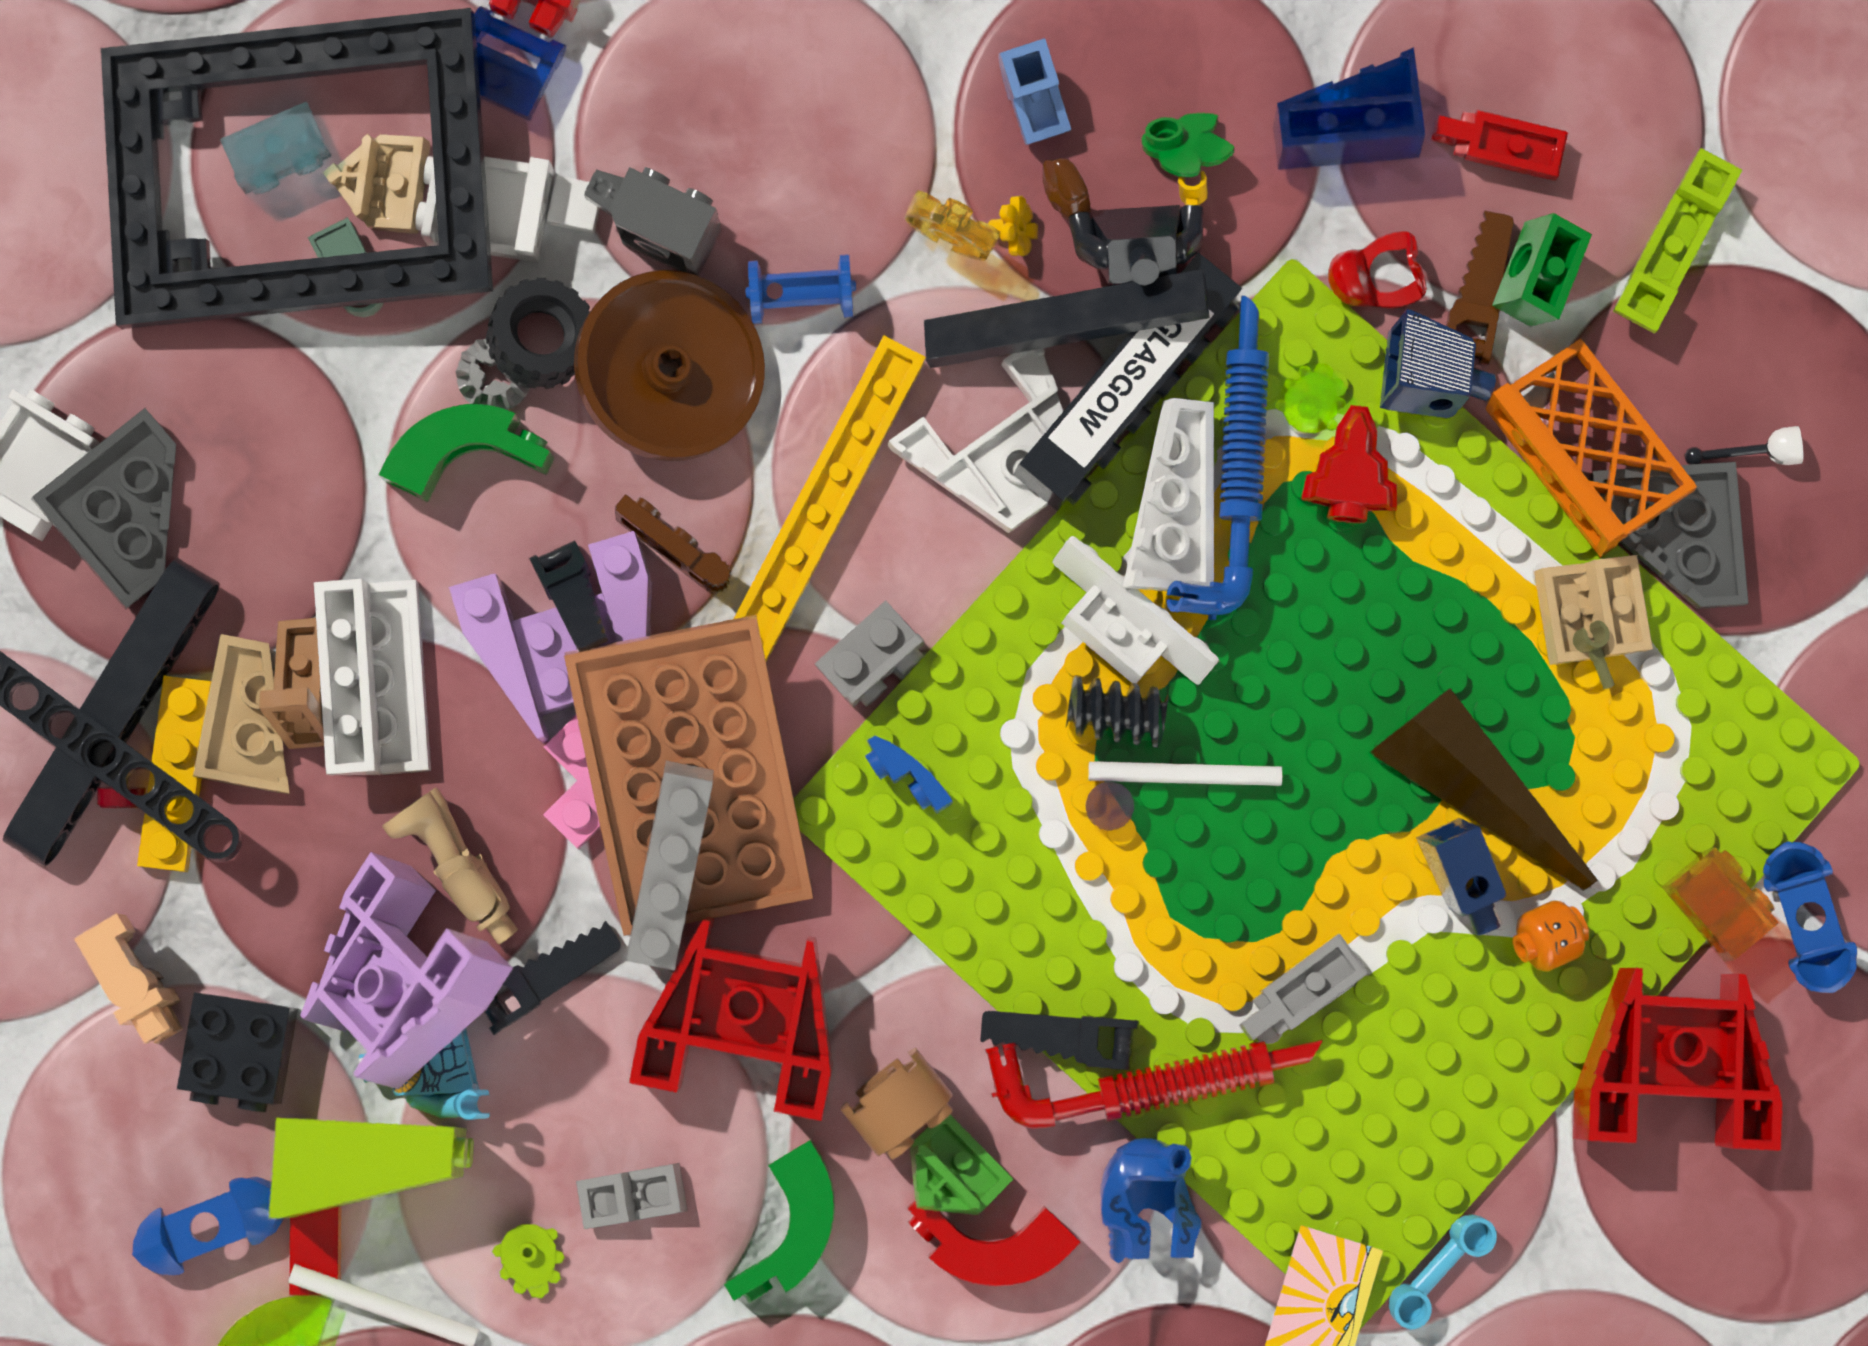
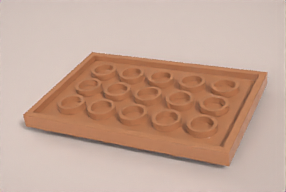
M757 615L600 645L582 652L574 650L564 653L623 936L631 934L666 761L714 770L713 785L684 924L702 921L707 916L717 918L813 899V891Z

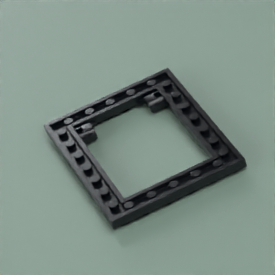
M471 8L101 48L115 322L117 327L130 329L493 291L475 13ZM427 65L439 245L211 269L209 240L206 238L170 240V231L162 229L158 140L164 139V126L171 125L172 120H185L189 123L203 121L201 89ZM169 92H182L181 100L169 101ZM179 259H191L192 271L179 272Z

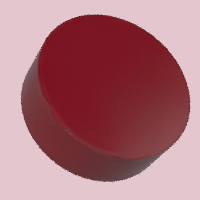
M110 787L97 788V805H100V808H138ZM128 787L129 791L134 795L142 796L147 794L146 787Z

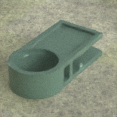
M348 217L308 237L318 258L367 253ZM384 303L370 304L363 308L345 306L344 309L353 316L368 317L377 313Z

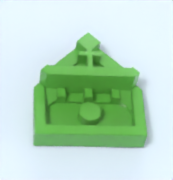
M951 1114L934 1128L930 1129L927 1127L910 1147L916 1206L919 1209L978 1215L1013 1180Z

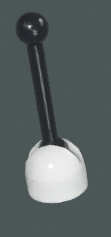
M1799 426L1784 427L1774 431L1769 437L1767 444L1705 451L1697 447H1691L1685 452L1684 457L1689 465L1701 464L1703 460L1767 453L1770 459L1777 464L1795 465L1803 463V442Z

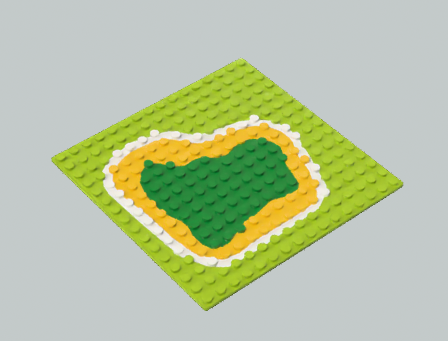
M1291 259L1285 262L1252 298L1259 311L1257 350L1269 353V368L1266 370L1268 371V378L1265 379L1268 381V388H1265L1268 392L1267 397L1263 398L1267 400V407H1264L1267 410V415L1263 417L1266 419V425L1263 426L1266 428V435L1262 436L1265 438V444L1261 445L1265 447V454L1261 455L1265 457V462L1260 464L1264 466V473L1260 474L1264 476V482L1259 483L1263 485V492H1260L1263 495V501L1258 502L1263 504L1262 520L1250 522L1248 567L1253 568L1249 595L1243 604L1231 613L1217 615L1216 620H1208V615L1170 611L1166 600H1180L1182 598L1180 596L1167 595V591L1138 589L1155 605L1168 611L1174 621L1193 637L1202 640L1210 651L1219 658L1217 664L1199 685L1193 683L1163 656H1160L1136 683L1139 685L1143 699L1152 686L1158 687L1161 701H1164L1168 694L1166 721L1159 748H1153L1150 733H1145L1140 745L1137 746L1133 744L1131 731L1126 730L1120 743H1116L1112 728H1107L1101 740H1096L1092 725L1087 726L1082 737H1076L1073 722H1069L1066 727L1071 684L1075 675L1081 676L1084 690L1089 688L1094 678H1100L1103 693L1107 692L1112 681H1119L1123 696L1126 695L1133 683L1061 623L1087 592L1053 564V559L1071 536H1074L1083 544L1092 547L1104 562L1120 575L1125 576L1163 401L1178 398L1214 402V582H1223L1224 567H1229L1231 521L1219 518L1220 503L1225 502L1220 499V494L1225 492L1221 490V484L1225 483L1221 480V474L1226 473L1222 471V465L1226 464L1222 462V455L1226 454L1222 452L1224 445H1227L1223 443V436H1226L1223 433V427L1228 426L1224 424V417H1227L1224 414V408L1228 407L1224 405L1225 398H1228L1225 396V389L1228 388L1225 386V381L1229 379L1226 377V370L1229 369L1226 367L1227 351L1239 349L1240 313L1207 347L1195 363L1185 371L1164 399L1161 398L1150 410L1152 413L1134 435L1129 432L1118 444L1122 449L1104 470L1098 466L1087 478L1092 484L1078 502L1072 505L1067 500L795 796L794 802L800 831L997 1011L1072 1018L1090 1016L1139 1021V1029H1134L1132 1041L1131 1070L1088 1067L1086 1064L1077 1062L1074 1056L1063 1059L1060 1053L1049 1056L1046 1050L1043 1051L1053 1063L1087 1094L1099 1091L1098 1078L1112 1075L1113 1080H1116L1117 1074L1120 1073L1124 1078L1126 1077V1072L1129 1071L1132 1072V1075H1136L1135 1071L1137 1069H1141L1142 1073H1145L1146 1067H1150L1151 1071H1155V1065H1160L1161 1069H1164V1063L1169 1062L1172 1067L1174 1066L1173 1061L1178 1060L1181 1065L1185 1058H1188L1189 1062H1193L1192 1057L1198 1056L1199 1060H1202L1203 1054H1207L1209 1058H1212L1211 1052H1217L1218 1056H1220L1221 1050L1224 1049L1229 1054L1230 1048L1235 1047L1238 1052L1242 1045L1249 1049V1044L1264 1041L1268 1052L1323 1040L1309 1063L1273 1071L1274 1084L1259 1087L1256 1082L1255 1088L1252 1089L1248 1085H1245L1246 1089L1243 1091L1236 1087L1235 1093H1231L1229 1089H1226V1095H1221L1220 1091H1217V1097L1213 1098L1208 1093V1098L1202 1100L1200 1095L1196 1102H1193L1191 1098H1188L1189 1102L1187 1104H1183L1182 1100H1179L1178 1106H1174L1172 1102H1169V1108H1164L1163 1104H1161L1160 1110L1155 1111L1152 1106L1148 1113H1145L1143 1108L1140 1109L1141 1114L1136 1115L1135 1111H1131L1130 1117H1126L1125 1113H1121L1122 1119H1117V1121L1137 1139L1152 1138L1163 1141L1168 1145L1180 1144L1186 1146L1191 1153V1164L1185 1172V1183L1285 1275L1301 1225L1383 1250L1361 1323V1329L1391 1296L1392 1291L1407 1278L1447 1233L1452 1224L1463 1215L1574 1090L1619 968H1643L1642 995L1657 996L1764 876L1763 867L1773 851L1785 842L1795 841L1857 771L1859 760L1639 563L1653 649L1605 658L1615 684L1608 689H1603L1594 663L1591 660L1549 665L1534 571L1541 568L1582 564L1597 559L1630 555L1617 545L1613 550L1600 558L1529 465L1463 407L1450 418L1380 408L1387 339L1349 305L1338 299L1333 291L1304 265L1295 259ZM1351 405L1369 408L1377 429L1376 450L1388 461V479L1397 485V511H1368L1367 522L1345 523L1328 519L1329 506L1301 500L1306 475L1316 471L1320 454L1334 445L1336 427ZM1450 688L1598 881L1585 891H1581L1573 883L1551 869L1545 868L1517 847L1506 843L1450 807L1433 793L1408 780L1405 775L1391 766L1377 760L1370 751ZM876 735L907 752L936 778L951 797L953 803L938 814L935 813L931 805L923 810L907 786L914 782L910 774L896 784H893L888 775L880 780L865 758V755L872 751L868 746L867 740ZM1089 761L1282 767V785L1088 781ZM1458 818L1480 827L1506 892L1505 898L1494 903L1503 925L1483 935H1475L1467 915L1461 916L1448 908L1416 837ZM1473 877L1467 882L1466 890L1472 885ZM1556 900L1564 902L1568 906H1574L1580 911L1589 929V939L1585 942L1584 952L1579 958L1545 972L1536 969L1529 962L1521 961L1515 952L1513 937L1517 935L1516 924L1522 914ZM1340 933L1369 973L1294 1029L1286 1030L1278 1036L1273 1028L1270 1027L1257 1038L1250 1041L1239 1024L1259 1010L1252 1000L1261 994L1260 991ZM1099 1026L1098 1050L1104 1059H1112L1115 1027Z

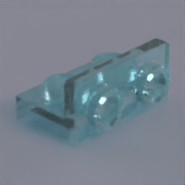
M307 101L220 139L235 173V180L245 194L252 191L254 194L266 193L280 184L279 179L295 172L297 175H306L314 172L323 166V160L332 157Z

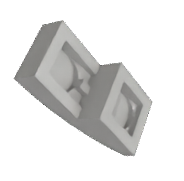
M680 1163L576 1181L584 1229L687 1211Z

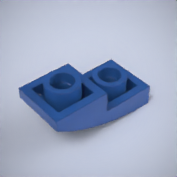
M876 735L867 740L868 746L872 751L865 755V758L880 780L888 775L893 784H896L910 774L914 782L907 786L923 810L931 805L935 813L938 814L953 803L951 797L936 778L907 752Z

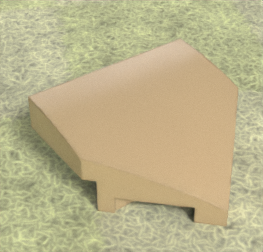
M367 134L362 138V145L340 164L336 165L333 163L323 174L349 204L353 214L370 229L418 234V230H416V213L419 203L423 201L425 186L424 168L426 159L429 156L431 142L424 137L380 134L374 139Z

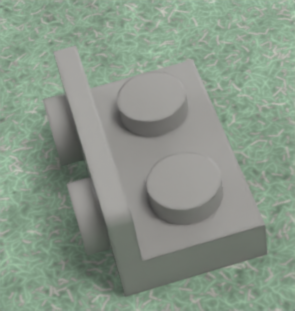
M885 600L815 663V666L853 708L860 701L867 707L888 688L883 683L888 676L896 669L903 675L923 657L919 649L924 645V639L918 633H915Z

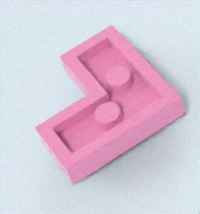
M575 715L544 748L577 781L543 815L577 849H580L600 829V823L577 715Z

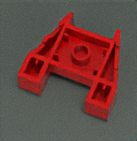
M707 916L702 920L682 959L638 1034L629 1084L677 1093L682 1087L689 1047L691 1045L782 1063L773 1112L822 1121L833 1071V1060L817 938L809 936L806 940L802 964L709 946L714 918Z
M1619 968L1574 1089L1573 1139L1637 1143L1639 1094L1716 1098L1715 1146L1733 1149L1781 1151L1782 1098L1778 1085L1774 1084L1767 1059H1770L1766 1042L1761 1039L1753 1011L1756 1007L1747 975L1740 973L1721 974L1720 999L1642 995L1643 968Z

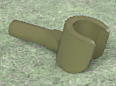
M1597 620L1589 626L1594 642L1588 637L1586 629L1581 628L1575 632L1573 644L1580 652L1589 653L1603 689H1608L1615 684L1605 661L1602 647L1607 644L1610 632L1605 623Z

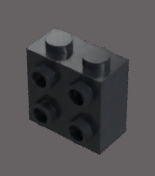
M194 992L177 1089L190 1091L189 1101L218 1105L220 1096L238 1099L237 1108L249 1111L266 1112L268 1104H282L298 1008Z

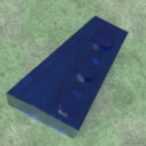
M1414 47L1401 52L1398 58L1374 67L1372 64L1359 69V74L1337 83L1330 81L1277 103L1273 131L1278 170L1419 158L1426 134Z

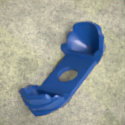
M1785 842L1768 857L1763 867V873L1765 876V890L1767 892H1778L1797 953L1796 957L1789 959V968L1795 974L1797 981L1808 990L1820 993H1835L1844 987L1854 976L1857 968V946L1855 942H1845L1825 879L1826 876L1833 874L1830 863L1815 847L1801 842ZM1814 902L1824 909L1826 919L1821 928L1810 931L1799 925L1797 911L1802 904Z
M260 1177L235 1178L229 1182L230 1191L167 1216H165L162 1208L155 1209L141 1222L133 1240L132 1256L153 1273L159 1275H180L184 1273L182 1262L244 1238H247L251 1245L260 1244L268 1236L274 1234L284 1218H269L271 1181ZM203 1212L214 1215L219 1223L218 1234L208 1242L198 1240L193 1235L191 1229L193 1219Z

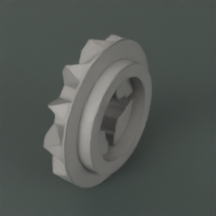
M476 339L472 346L461 353V359L455 371L461 394L470 404L492 405L506 410L515 407L525 398L530 388L519 382L517 384L511 381L510 377L505 373L503 374L511 382L510 385L494 380L484 388L486 375L478 364L481 363L484 366L487 364L494 367L497 363L494 359L491 360L488 353L490 347L489 343L486 344V339Z

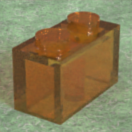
M1711 848L1703 851L1666 882L1662 888L1723 961H1733L1779 924V922L1771 914L1775 907L1770 899L1758 888L1751 890L1740 877L1743 869L1737 860L1725 850L1720 853L1716 848Z

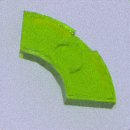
M294 1295L270 1301L239 1319L226 1332L218 1346H320L335 1299L318 1295Z

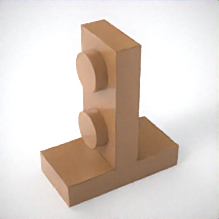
M316 618L278 621L274 690L260 691L259 709L288 749L324 746Z

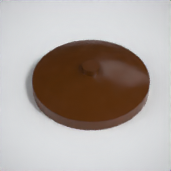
M660 270L645 272L620 282L604 294L585 318L576 341L574 371L577 388L587 412L609 438L623 448L646 458L661 461H684L707 455L719 449L737 435L748 423L756 410L763 391L765 361L762 344L754 324H752V320L743 307L728 292L715 283L694 274Z

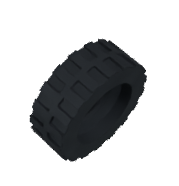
M537 278L531 281L525 279L520 281L518 285L514 287L511 285L507 288L503 297L499 296L495 303L486 334V344L489 343L490 347L488 353L491 360L494 359L497 363L498 370L502 374H507L511 381L517 384L519 382L523 383L528 388L536 389V387L550 389L554 388V385L560 383L564 385L569 382L571 377L575 375L574 353L576 341L583 322L589 314L590 306L586 300H582L575 289L564 286L563 282L557 280L548 281L546 278ZM532 313L551 315L563 328L564 341L559 349L549 354H536L529 351L518 338L517 329L520 321Z

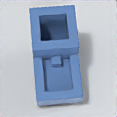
M1044 38L999 53L998 59L1008 99L1012 102L1025 145L1071 131L1072 129L1058 88L1059 80L1046 39Z

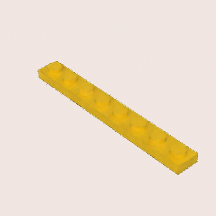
M883 336L733 618L757 615L766 662L926 361L925 356L886 336Z

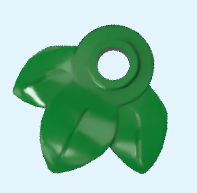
M1190 113L1183 115L1178 120L1170 117L1158 118L1146 126L1145 133L1142 136L1143 151L1148 156L1159 159L1163 170L1179 177L1197 176L1200 173L1201 166L1211 167L1219 165L1231 157L1235 149L1231 143L1212 133L1217 126L1218 115L1211 113Z

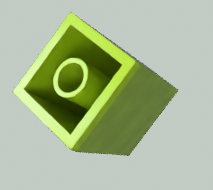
M276 1118L269 1218L297 1217L461 1178L464 1176V1168L472 1167L474 1140L473 1138H466L467 1128Z

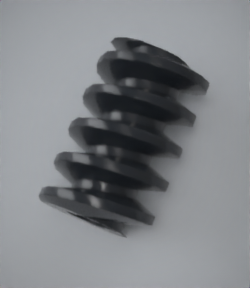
M1075 675L1071 684L1066 727L1069 722H1073L1076 737H1082L1087 726L1092 725L1096 740H1101L1106 729L1112 728L1116 743H1120L1126 730L1131 731L1133 744L1137 746L1140 745L1145 733H1150L1153 748H1159L1165 727L1168 694L1164 701H1161L1158 687L1152 686L1143 699L1139 685L1133 683L1126 695L1123 696L1120 682L1115 680L1112 681L1107 692L1103 693L1100 678H1094L1089 688L1084 690L1081 676Z

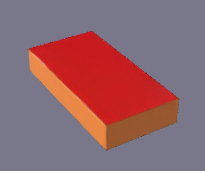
M342 1206L290 1218L289 1277L294 1265L297 1264L341 1280ZM289 1283V1295H321Z

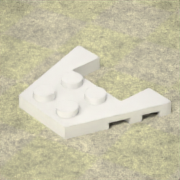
M1044 348L1013 353L1003 360L1002 367L1029 403L956 455L951 454L924 417L888 442V447L891 451L1008 533L1049 505L1013 475L1018 464L1063 412L1053 374H1050L1044 357Z

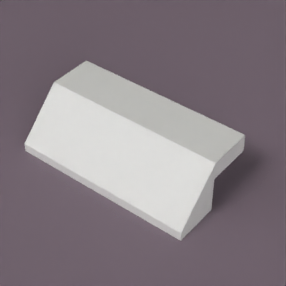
M361 578L314 582L326 775H388L431 771L418 581L415 579L367 583Z

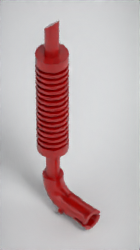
M1323 1040L1268 1052L1264 1041L1249 1044V1049L1242 1045L1238 1052L1235 1047L1230 1048L1229 1054L1224 1049L1221 1050L1220 1056H1218L1217 1052H1211L1212 1058H1209L1207 1054H1203L1202 1060H1199L1198 1056L1192 1057L1193 1062H1189V1059L1185 1058L1181 1065L1178 1060L1173 1061L1174 1066L1172 1067L1169 1062L1164 1063V1069H1161L1160 1065L1154 1066L1155 1071H1151L1150 1067H1146L1145 1073H1142L1141 1069H1137L1135 1071L1136 1075H1132V1072L1129 1071L1126 1072V1077L1124 1078L1120 1073L1117 1074L1116 1080H1113L1112 1075L1098 1078L1099 1091L1053 1102L1050 1101L1049 1097L1038 1100L1032 1099L1029 1084L1024 1085L1015 1048L1016 1042L1002 1045L1006 1060L1005 1066L1002 1065L998 1046L985 1049V1053L988 1056L996 1091L991 1093L992 1098L997 1097L1003 1112L1015 1123L1030 1129L1054 1127L1056 1126L1055 1121L1104 1110L1107 1122L1122 1119L1121 1113H1125L1126 1117H1130L1131 1111H1135V1114L1139 1115L1141 1114L1140 1109L1143 1108L1145 1113L1150 1112V1107L1152 1106L1155 1111L1160 1110L1161 1104H1163L1164 1108H1169V1102H1172L1174 1106L1179 1105V1100H1182L1183 1104H1187L1189 1102L1188 1098L1196 1102L1200 1095L1202 1100L1208 1098V1093L1213 1098L1217 1097V1091H1220L1221 1095H1226V1089H1229L1231 1093H1235L1236 1087H1239L1240 1091L1246 1089L1245 1085H1248L1250 1089L1255 1088L1256 1082L1259 1087L1274 1084L1273 1071L1309 1063Z

